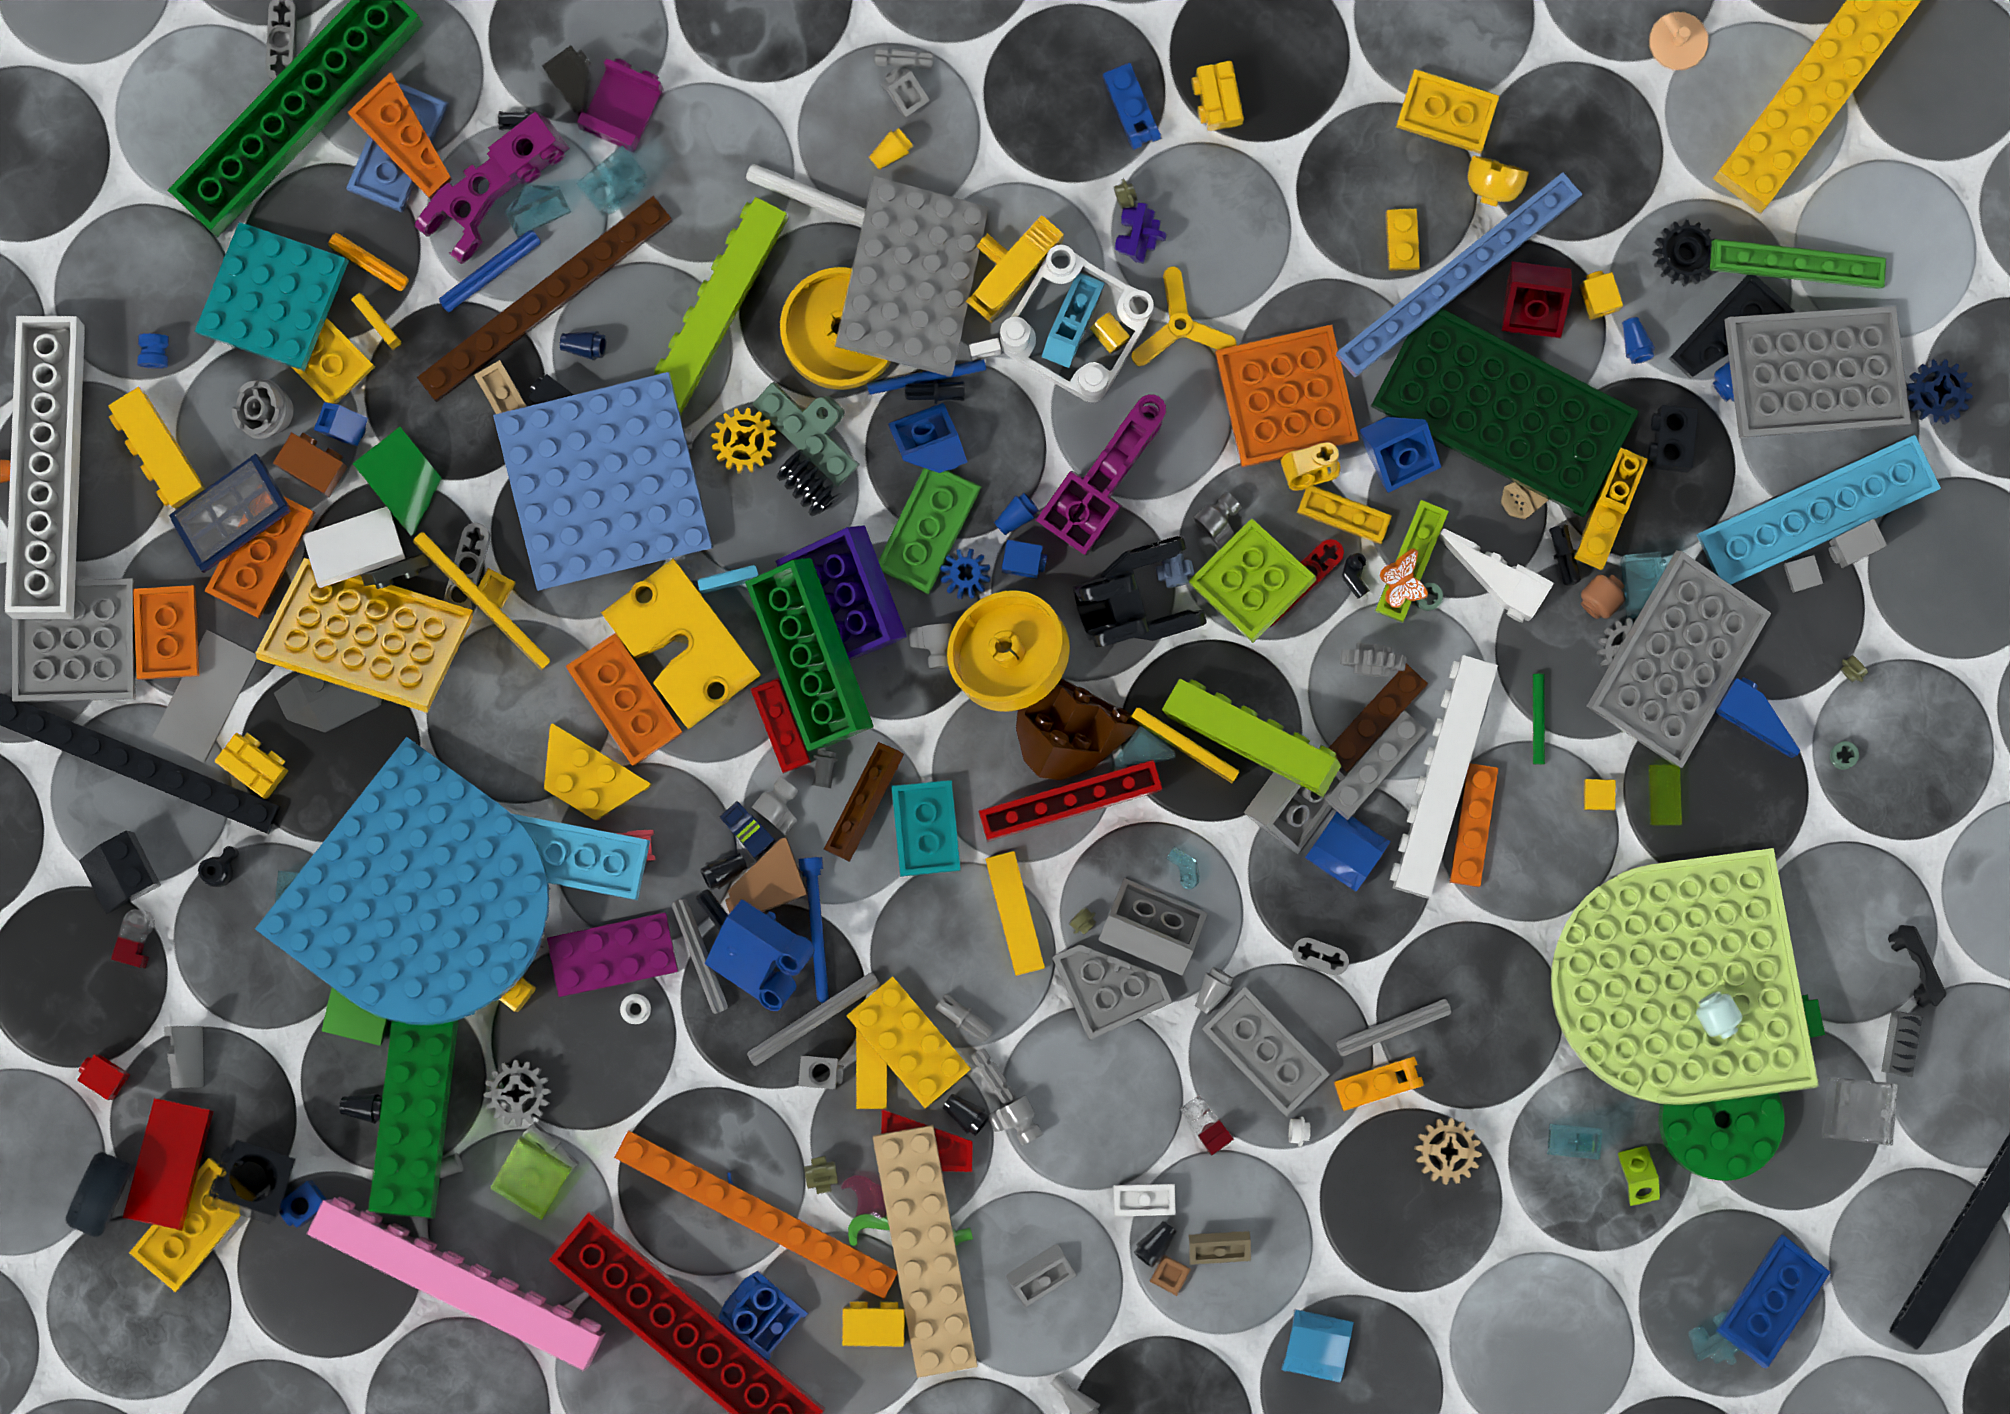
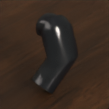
M1354 553L1348 556L1342 573L1344 582L1357 599L1370 591L1361 579L1363 567L1366 565V558L1361 553Z

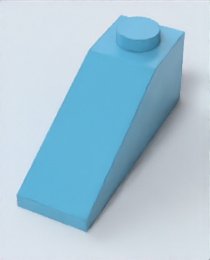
M1082 273L1077 275L1048 335L1042 354L1043 358L1070 368L1103 290L1104 282Z

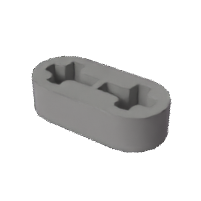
M1312 938L1298 940L1292 949L1293 958L1296 962L1329 975L1342 974L1349 965L1348 955L1345 951ZM1306 943L1311 944L1310 950L1319 953L1318 958L1308 956L1306 960H1303L1301 958L1302 953L1298 952L1299 946L1304 947ZM1337 953L1340 955L1339 960L1343 962L1342 967L1337 966L1335 970H1331V964L1322 960L1323 955L1333 957Z

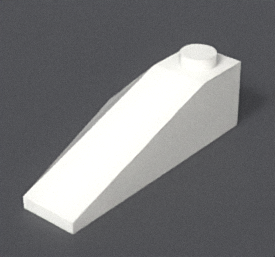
M1445 528L1439 534L1438 538L1491 596L1503 608L1508 610L1506 614L1519 622H1523L1524 619L1529 622L1534 617L1552 588L1553 582L1519 564L1517 567L1508 566L1503 557L1497 553L1486 551L1483 554L1479 552L1481 547L1476 543Z

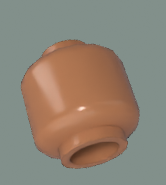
M1601 574L1597 575L1582 590L1581 598L1583 601L1580 604L1593 618L1597 620L1600 617L1609 619L1626 600L1625 594L1622 591L1625 586L1614 575H1611L1609 578Z

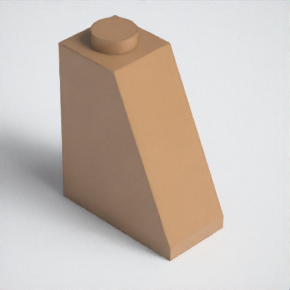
M786 837L780 839L728 890L730 898L725 899L729 913L741 899L764 912L808 896Z

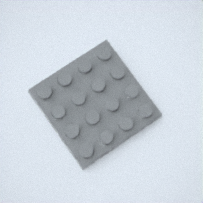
M135 579L75 580L74 619L12 618V701L49 702L136 699L133 599Z

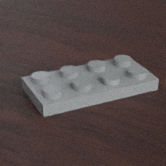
M1246 987L1239 991L1201 1028L1285 1117L1330 1075Z

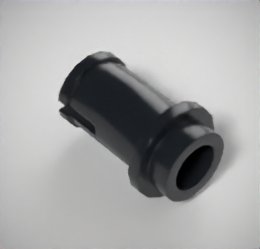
M525 109V112L499 111L498 124H501L499 125V130L513 129L534 112H530V109Z

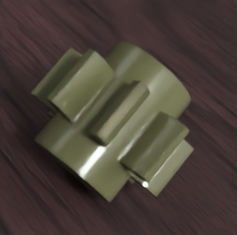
M826 1156L811 1158L812 1165L804 1166L808 1189L816 1188L817 1194L831 1192V1185L838 1184L835 1161L827 1162Z

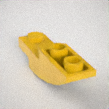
M1623 448L1619 449L1585 526L1574 559L1600 570L1604 568L1648 459Z

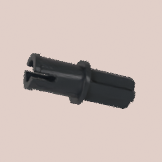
M934 380L932 384L905 385V398L907 400H934V404H937L938 401L945 400L964 401L965 397L964 381L937 382V380Z
M1567 524L1562 525V528H1560V525L1549 529V532L1551 533L1556 553L1553 557L1558 561L1563 584H1577L1581 578L1576 559H1574L1577 550H1573L1569 527Z

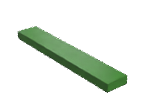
M1714 239L1712 241L1711 271L1876 289L1885 287L1886 258L1721 239Z

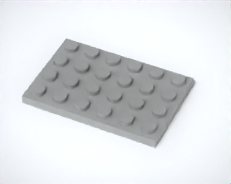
M874 176L869 191L835 347L951 377L968 303L965 301L970 297L980 251L976 246L983 237L989 207Z
M1896 306L1728 317L1724 320L1739 438L1899 427L1911 424Z
M1676 550L1586 707L1674 766L1683 768L1771 613L1683 551Z

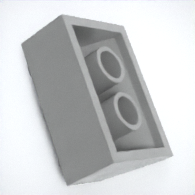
M1338 771L1326 794L1322 797L1273 772L1244 813L1259 827L1298 854L1331 810L1332 806L1325 799L1345 776Z
M1124 878L1098 940L1169 971L1183 975L1208 913Z

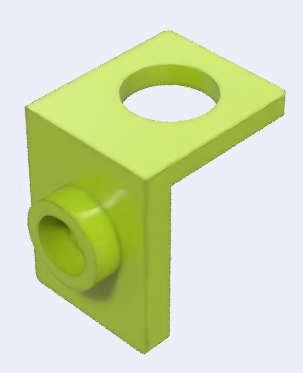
M1643 1146L1618 1152V1159L1628 1183L1630 1206L1659 1200V1177L1648 1147ZM1643 1188L1652 1189L1651 1192L1647 1195H1636V1193Z

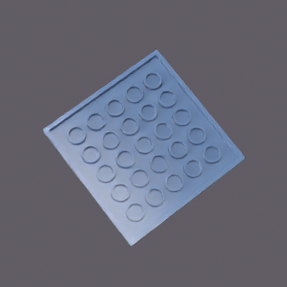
M670 372L493 415L537 591L713 548Z

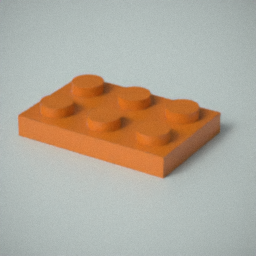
M190 585L133 589L137 679L199 676L196 587Z

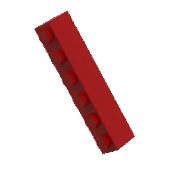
M1154 760L986 808L978 812L986 840L989 842L1161 792L1162 786Z

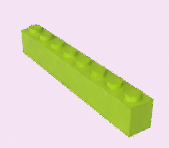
M756 196L752 203L747 202L740 214V218L743 220L738 229L732 228L725 242L728 245L723 255L718 254L711 267V270L714 272L710 280L702 282L697 292V296L700 297L695 307L690 306L687 309L682 320L685 323L680 333L675 332L668 345L671 351L666 359H660L654 370L655 375L670 372L680 416L788 221L786 212Z

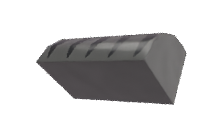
M1900 1011L1891 1012L1881 1072L1913 1077L1922 1016Z

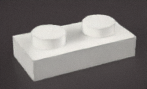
M1175 1184L1113 1185L1114 1216L1175 1215Z

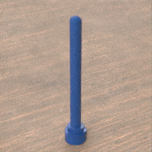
M822 857L798 859L799 871H802L803 877H806L811 939L815 950L813 961L817 1000L824 1003L829 999L818 882V875H821L820 869H823Z

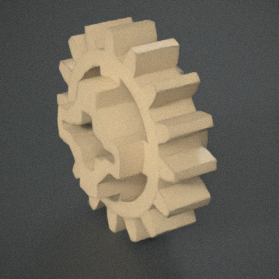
M1453 1118L1448 1119L1447 1125H1444L1441 1119H1437L1436 1128L1427 1124L1425 1128L1428 1134H1419L1417 1136L1423 1141L1422 1145L1414 1147L1415 1150L1421 1151L1422 1156L1415 1159L1416 1162L1425 1163L1421 1172L1427 1173L1431 1171L1430 1180L1436 1181L1441 1176L1442 1184L1446 1185L1450 1177H1452L1456 1184L1460 1183L1459 1175L1461 1174L1470 1178L1469 1167L1478 1168L1477 1163L1473 1161L1474 1157L1482 1156V1153L1475 1151L1474 1148L1481 1144L1480 1140L1471 1139L1475 1131L1470 1129L1465 1132V1122L1463 1121L1457 1127L1454 1126ZM1444 1131L1439 1142L1429 1144L1436 1134ZM1456 1133L1464 1138L1468 1148L1461 1147L1456 1141ZM1447 1143H1450V1148L1455 1149V1155H1450L1449 1160H1446L1445 1154H1441V1148L1447 1147ZM1428 1155H1434L1438 1159L1440 1170L1431 1163ZM1459 1159H1466L1459 1169L1452 1171L1454 1164Z

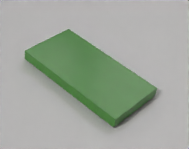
M924 468L878 560L882 572L929 595L941 571V565H944L946 556L949 555L981 490V486L948 470L938 473Z

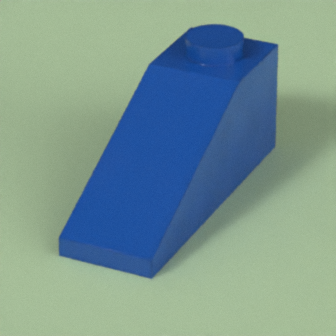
M1744 677L1741 680L1738 678L1734 679L1715 713L1790 758L1797 756L1800 749L1764 694L1756 690L1758 685Z

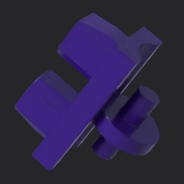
M1138 203L1137 208H1123L1121 224L1132 227L1131 236L1118 235L1115 243V250L1129 256L1138 263H1144L1147 249L1155 250L1156 242L1165 241L1167 236L1165 232L1159 230L1161 221L1154 219L1155 211L1147 208L1148 205L1145 203Z

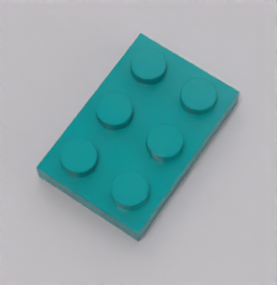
M952 780L892 786L900 877L961 871Z

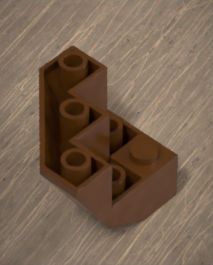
M1063 678L1043 699L1029 707L1018 710L1016 731L1024 762L1038 777L1064 780L1095 768L1135 733L1138 728L1130 718L1129 712L1125 709L1116 707L1091 694L1085 688L1078 687Z

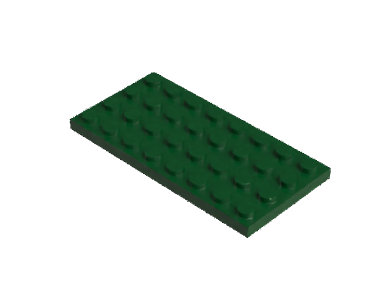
M1444 309L1439 310L1407 336L1370 406L1389 417L1426 420L1433 440L1581 517L1586 515L1639 413L1638 410Z

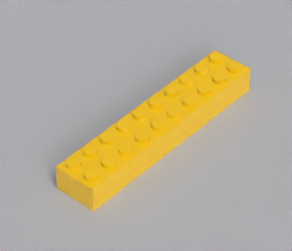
M1846 0L1712 179L1761 214L1921 0Z

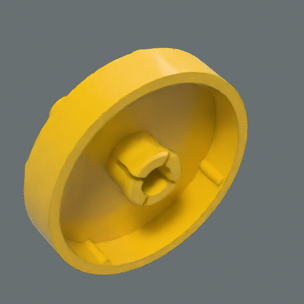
M828 268L809 275L792 290L781 313L780 335L789 361L804 378L824 388L846 390L863 386L879 377L892 362L835 347L837 334L832 331V328L841 320L852 268Z
M1002 591L986 596L974 603L955 624L947 648L949 670L963 692L973 702L986 709L1005 712L1029 707L1048 695L1062 678L1070 654L1068 633L1061 619L1043 599L1023 591ZM1011 648V650L1014 652V654H1013L1012 652H1010V651H1008V652L1005 653V651H1006L1007 649Z

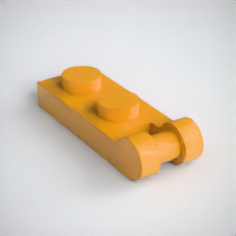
M1415 1056L1335 1081L1334 1085L1342 1110L1346 1111L1424 1086L1422 1076L1418 1077L1415 1068L1418 1065ZM1404 1070L1407 1081L1398 1083L1395 1072Z

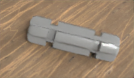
M877 48L875 51V65L887 66V64H891V67L902 68L920 66L919 69H931L933 54L928 51H921L920 54H916L914 50L892 49V52H888L886 48Z
M980 1049L972 1055V1060L977 1067L980 1066L982 1069L981 1073L992 1089L998 1092L997 1096L1003 1104H1007L1016 1097V1093L1011 1086H1007V1080L996 1064L990 1061L991 1057L987 1051Z

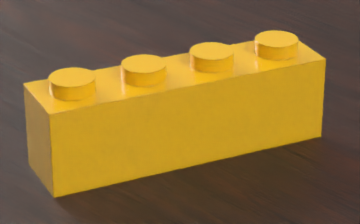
M138 386L108 405L113 413L109 416V419L118 431L123 429L128 437L124 441L133 456L139 455L144 464L140 468L149 481L154 479L160 489L156 493L165 506L170 504L171 507L177 510L206 489L144 390Z

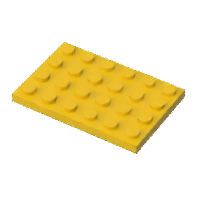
M304 558L256 651L257 660L428 713L473 619V610L394 585L377 589L375 585L364 586L361 575L319 588L310 560Z

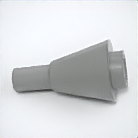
M1057 1375L1050 1384L1064 1397L1063 1400L1071 1414H1100L1097 1410L1100 1406L1099 1403L1075 1388L1072 1389L1060 1375Z

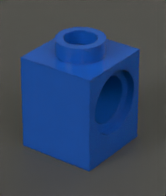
M324 402L314 430L342 443L358 446L360 440L365 435L368 418L341 405Z
M1007 540L1002 573L1037 579L1038 571L1044 572L1047 555L1042 554L1043 546Z
M309 1180L282 1200L280 1205L282 1210L279 1213L289 1226L294 1224L296 1228L302 1227L316 1216L322 1202L327 1199L313 1180ZM299 1197L305 1198L309 1203V1209L304 1215L298 1213L295 1209V1202Z

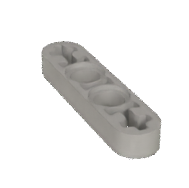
M471 523L462 532L454 563L460 568V563L463 559L473 558L476 561V569L474 572L466 575L478 586L491 536L484 525ZM476 529H480V534L484 536L483 541L478 540L475 546L476 551H481L480 556L472 552H463L465 547L471 549L473 540L468 536L470 533H475ZM449 579L443 601L471 609L473 602L469 598L462 603H457L452 599V592L457 586Z

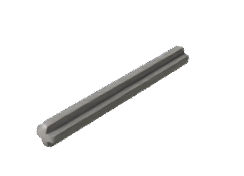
M873 973L865 975L748 1051V1058L753 1065H759L879 987L878 979Z

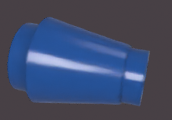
M1633 317L1623 321L1626 358L1630 359L1631 364H1640L1652 359L1655 347L1640 319Z
M1022 493L1019 497L1016 495L994 523L1006 536L1009 532L1036 518L1035 514L1039 509L1025 493Z

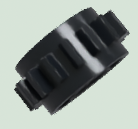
M1685 220L1683 225L1679 226L1675 221L1671 225L1672 231L1664 228L1661 231L1664 238L1657 237L1654 242L1659 246V248L1654 249L1652 252L1653 256L1658 257V261L1654 266L1661 267L1663 272L1660 276L1662 278L1669 276L1671 284L1681 281L1682 286L1686 287L1689 281L1692 280L1696 285L1700 282V275L1707 278L1711 274L1708 268L1711 265V247L1714 239H1711L1709 236L1710 229L1704 231L1700 228V222H1697L1694 226L1690 225L1689 220ZM1679 248H1689L1693 254L1692 259L1682 258L1679 254Z

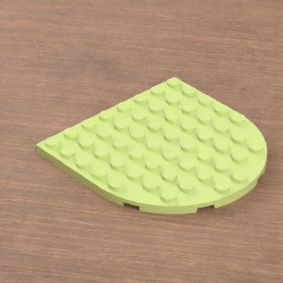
M1774 848L1637 867L1625 871L1595 888L1573 911L1562 930L1553 956L1551 968L1552 1001L1557 1020L1569 1045L1579 1059L1603 1081L1628 1095L1646 1101L1675 1105L1703 1103L1815 1088L1818 1086ZM1716 991H1720L1721 994H1729L1742 1014V1020L1737 1025L1738 1031L1725 1039H1722L1720 1035L1709 1036L1696 1015V1011L1700 1007L1698 1002Z

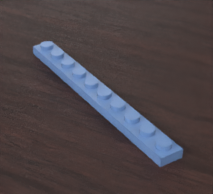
M1562 172L1341 348L1335 356L1354 378L1357 377L1579 200L1582 193Z

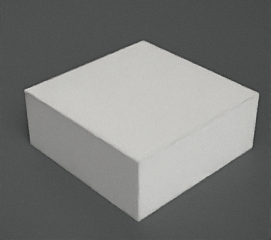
M998 338L970 344L971 360L975 361L1001 355Z

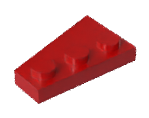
M882 1109L881 1134L929 1126ZM934 1128L942 1171L972 1172L973 1141Z

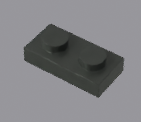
M418 554L361 574L364 586L375 585L377 589L394 584L392 578L402 575L403 579H407L421 574L419 569L429 564L425 554Z

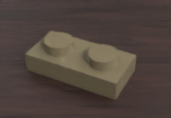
M1250 1231L1189 1235L1190 1265L1251 1261Z

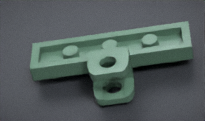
M771 382L753 402L752 405L769 419L799 450L802 449V453L807 458L809 457L811 462L837 487L841 486L860 465L828 434L840 423L845 413L844 409L830 396L815 399L803 410L775 382ZM824 408L828 411L827 417L824 415Z

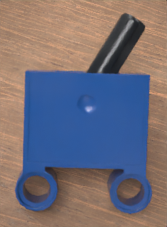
M709 889L699 893L696 897L697 902L720 931L704 964L758 999L766 1009L770 1011L780 1010L796 990V983L791 976L797 975L814 955L813 944L807 938L794 934L776 922V916L773 912L764 914L741 899L728 915ZM777 965L781 971L775 972L773 970Z

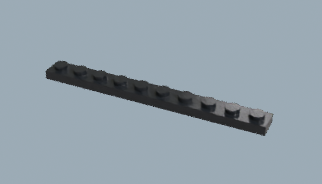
M0 693V726L266 834L270 833L281 806L27 703L13 702L12 697Z

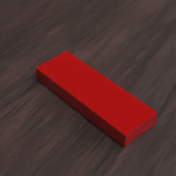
M779 678L750 689L782 773L784 774L810 764V758Z

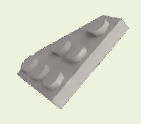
M1080 944L1052 957L1089 1040L1173 1003L1159 974Z

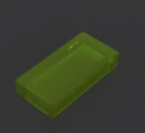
M1649 765L1650 826L1682 825L1680 767L1676 765Z

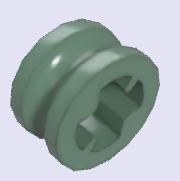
M1425 583L1423 585L1426 589H1430L1431 594L1437 595V600L1434 599L1432 605H1427L1425 599L1416 600L1415 602L1420 609L1431 611L1441 604L1443 593L1438 585Z
M1839 742L1830 751L1831 763L1834 767L1841 770L1851 768L1859 759L1858 748L1851 742ZM1842 747L1847 748L1846 752L1850 751L1852 754L1847 763H1842V758L1840 760L1837 759V753L1842 751Z

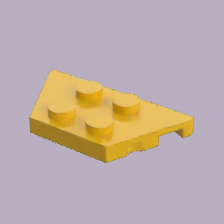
M553 723L550 725L544 789L595 821L609 814L613 809L625 804L642 791H646L652 785Z

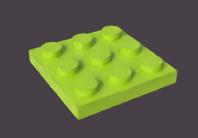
M1251 518L1189 580V584L1244 636L1254 643L1317 579L1314 574Z

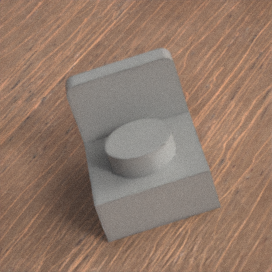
M898 67L893 69L885 76L886 80L880 84L889 93L904 117L909 116L930 101L912 71L906 68L900 69Z

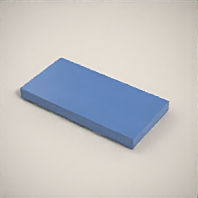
M397 82L428 138L433 143L449 106L448 102ZM369 136L346 189L403 213L415 183Z

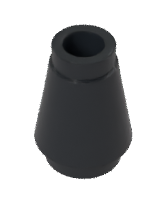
M737 853L706 862V866L701 868L700 872L710 890L715 888L720 890L742 873V871L746 870L747 865L742 855Z
M378 1093L343 1096L340 1101V1113L375 1124L377 1121H380L383 1097H380Z
M952 1094L943 1105V1109L947 1111L967 1134L972 1133L976 1136L989 1119V1116L984 1113V1108L961 1097H957L955 1094Z
M1162 1221L1160 1225L1136 1244L1137 1249L1134 1251V1254L1146 1265L1153 1268L1156 1263H1161L1177 1231L1167 1222Z

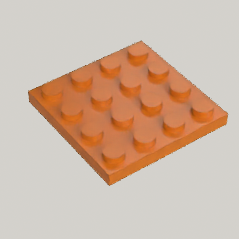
M1332 325L1215 350L1241 468L1279 460L1291 451L1306 449L1320 443H1332L1338 447L1359 441L1341 361L1335 356L1338 348Z

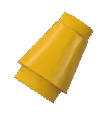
M898 127L894 132L890 130L868 157L881 170L883 167L909 154L908 150L914 145Z

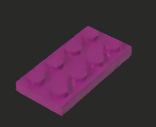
M666 912L547 937L558 997L678 972Z

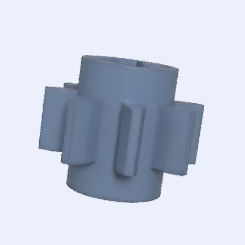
M1183 554L1163 560L1162 566L1155 567L1158 581H1166L1167 588L1189 584L1188 576L1194 575L1192 561L1184 560Z

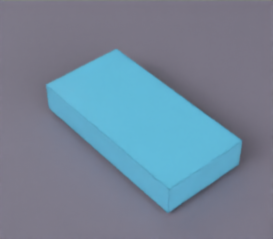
M752 565L700 578L697 582L701 594H706L745 584L746 581L759 576L757 567Z

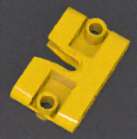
M674 558L645 580L635 583L629 592L601 612L636 659L664 648L679 636H686L688 638V647L672 659L653 682L688 729L692 728L718 707L726 704L735 694L761 676L758 669ZM644 588L651 589L653 593L652 599L648 603H639V592ZM714 684H722L725 688V693L720 699L714 700L710 697L709 691Z

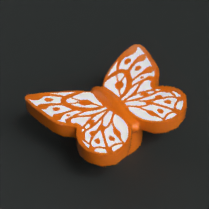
M1414 548L1400 556L1396 562L1385 566L1380 572L1381 580L1390 587L1386 591L1385 599L1391 607H1400L1405 598L1409 601H1416L1428 596L1426 587L1414 577L1413 570L1418 557V551Z

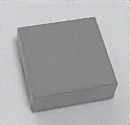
M1814 555L1784 564L1792 593L1823 584Z

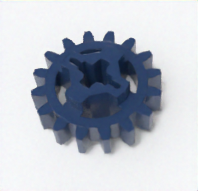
M1933 359L1928 363V367L1921 364L1917 367L1919 373L1913 372L1909 376L1914 383L1906 385V389L1912 391V394L1907 398L1909 402L1913 401L1915 404L1910 411L1915 412L1919 410L1921 412L1919 420L1922 421L1928 416L1930 417V424L1934 425L1940 418L1942 424L1945 425L1949 423L1950 417L1956 420L1961 417L1959 411L1965 412L1969 408L1964 401H1969L1973 398V395L1966 393V390L1973 385L1970 382L1965 383L1963 380L1968 375L1967 372L1961 374L1957 372L1959 364L1956 363L1950 368L1948 367V360L1944 359L1938 366L1936 360ZM1935 373L1932 382H1922L1927 375ZM1937 386L1940 387V392L1944 393L1940 398L1938 397V392L1934 391ZM1922 397L1925 399V401L1927 402L1928 406L1924 403V401L1922 400ZM1946 402H1956L1951 409L1943 411Z

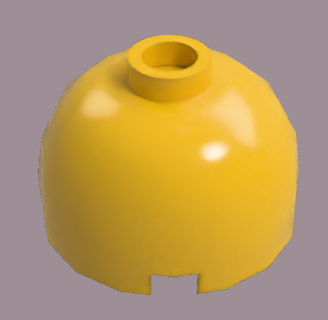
M1472 156L1467 177L1472 191L1481 196L1480 202L1497 207L1498 202H1510L1522 193L1529 171L1512 165L1508 166L1488 158Z

